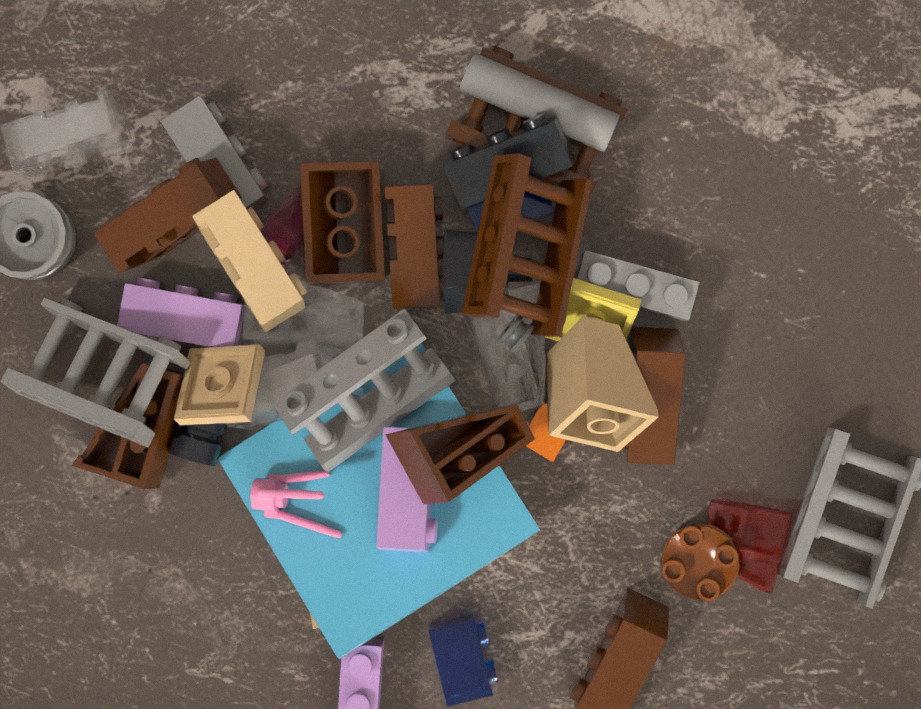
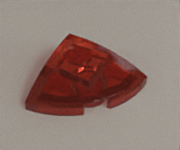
M712 499L709 510L710 525L723 530L735 543L740 559L738 577L749 585L772 594L793 513L748 503Z

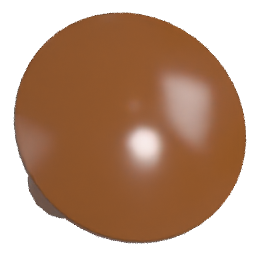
M690 524L677 530L667 540L661 557L662 575L680 595L693 600L713 601L729 590L735 582L740 567L739 553L733 540L723 530L709 524Z

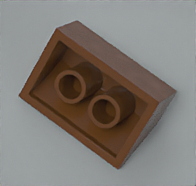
M379 161L300 163L305 283L350 284L384 281Z

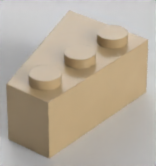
M234 190L192 216L202 236L265 333L306 308L301 297L307 293L303 284L295 273L287 275L280 264L286 260L274 240L267 243L260 232L264 225L252 207L246 210Z

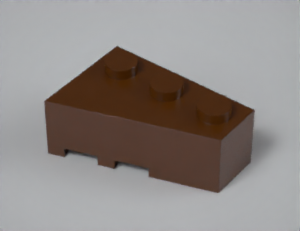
M216 157L202 162L199 158H194L178 169L180 175L174 179L170 178L161 182L151 190L152 194L132 204L124 213L93 233L119 274L167 254L199 230L192 216L234 190L239 199L242 198Z
M433 184L385 187L393 309L440 307V299L444 298L443 275H438V260L443 259L444 236H436L435 221L443 220L442 197H434Z
M632 326L630 350L657 406L659 417L622 449H625L627 463L675 465L686 353L678 329Z
M142 363L115 402L116 406L113 411L122 413L124 408H129L150 364ZM166 368L143 415L146 418L144 425L155 433L149 448L98 427L93 434L94 438L83 454L78 455L72 466L142 489L160 488L170 455L167 450L172 433L177 430L179 425L174 420L184 373Z
M517 404L490 408L385 434L423 504L450 502L535 440Z
M627 588L616 613L611 616L605 628V636L600 647L596 646L590 655L587 663L589 670L585 678L579 677L570 695V699L575 701L573 709L631 708L667 642L668 606Z

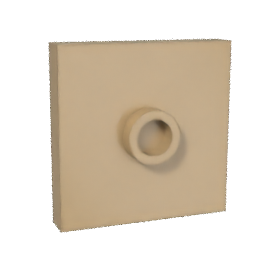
M260 344L190 348L187 359L191 363L188 369L184 371L174 420L180 425L251 422L265 355L263 347Z

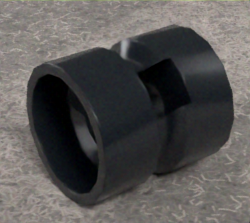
M229 423L181 425L180 429L173 431L167 452L189 461L216 466L222 449V444L218 441V438L226 434Z

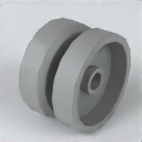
M15 191L0 196V272L14 278L42 280L56 275L67 266L75 251L77 233L72 217L62 205L34 192ZM26 230H30L32 234L28 242H26L28 238L24 237Z

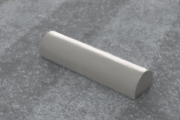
M477 53L473 54L459 88L464 93L527 120L544 113L547 119L557 115L565 136L602 152L605 151L620 117L618 113Z

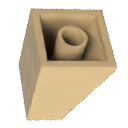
M583 316L547 352L549 436L619 452L659 417L657 406L619 325L603 321L597 317Z

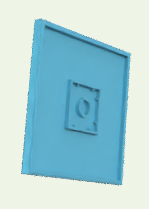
M422 343L417 345L421 353L426 351ZM402 356L385 368L384 371L390 377L409 364V362ZM370 379L351 394L358 400L374 389L376 385ZM448 386L392 427L413 428L466 415V412ZM337 403L318 417L325 424L342 412L343 408ZM279 418L218 458L338 659L346 656L541 531L499 465L450 502L432 504L431 519H437L436 543H430L429 552L388 551L376 548L383 433L329 471V477L285 483L289 489L321 491L324 493V497L322 499L289 498L286 508H280V510L340 530L342 532L341 538L325 535L281 519L265 518L264 510H254L251 506V487L255 478L268 479L269 474L286 475L324 470L304 440L305 437L311 434L305 426L292 435L283 420Z

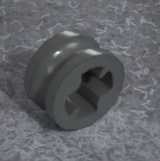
M516 315L500 333L497 341L500 344L503 342L509 345L508 350L514 353L529 337L535 325L532 322L529 324L524 323L523 316Z

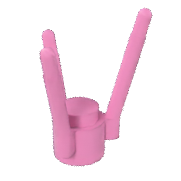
M325 470L286 475L269 474L268 479H254L251 487V506L254 510H264L265 518H277L336 538L342 537L340 530L280 510V508H286L289 498L322 499L324 497V493L321 491L289 489L285 483L327 478L330 472L327 473Z

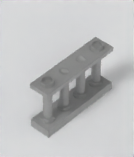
M44 298L41 305L56 318L29 369H24L23 373L7 368L0 382L18 395L149 448L155 433L144 425L146 418L143 415L169 362L188 369L191 362L179 352L181 346L165 337H159L158 341L85 314L81 312L82 308L67 299L61 298L59 303ZM70 324L88 330L63 381H57L55 387L45 383L47 378L44 377V374ZM106 337L121 343L96 394L90 395L88 400L79 397L77 387L102 338ZM135 350L154 356L129 408H124L122 413L111 410L112 404L109 402Z
M404 308L272 404L292 435L304 426L309 430L311 434L305 437L304 440L321 467L328 473L381 435L383 427H392L456 380L432 347L424 353L420 352L417 345L426 340V337ZM404 356L409 364L389 377L384 369ZM371 379L376 387L356 400L351 393ZM338 403L343 408V411L324 424L318 416Z
M828 427L777 574L798 583L801 575L806 576L807 573L859 590L857 602L873 609L875 601L879 602L885 593L887 580L883 578L913 492L921 488V459L907 456L904 466L852 448V443L848 442L849 433ZM847 462L899 480L892 502L839 485V480L835 479L839 465H845ZM835 499L886 517L879 539L827 522L826 517L822 516L826 502H832ZM820 536L873 554L866 576L813 558V554L809 553L813 539H819Z

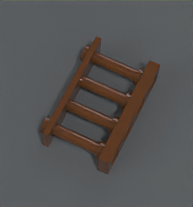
M493 46L491 50L484 47L481 50L480 55L620 114L619 121L624 119L628 109L620 106L622 103L620 99L600 92L599 97L516 62L513 60L514 54L503 48ZM475 97L466 118H462L460 123L451 120L446 132V139L459 145L472 143L473 148L488 143L486 139L488 135L482 133L483 126L480 124L490 103ZM511 113L505 128L509 129L510 134L521 130L525 118ZM583 143L572 167L541 178V180L560 186L561 180L589 179L591 173L588 170L597 149ZM592 180V186L589 197H591L592 192L597 183L596 181Z
M519 153L494 155L461 314L478 318H499L500 310L533 319L532 323L535 325V328L531 335L561 337L563 326L566 322V311L586 211L590 202L589 196L592 180H561L560 186L529 175L530 157ZM525 191L557 202L552 225L521 215ZM517 231L549 241L544 264L512 253ZM509 270L541 280L536 303L504 294Z

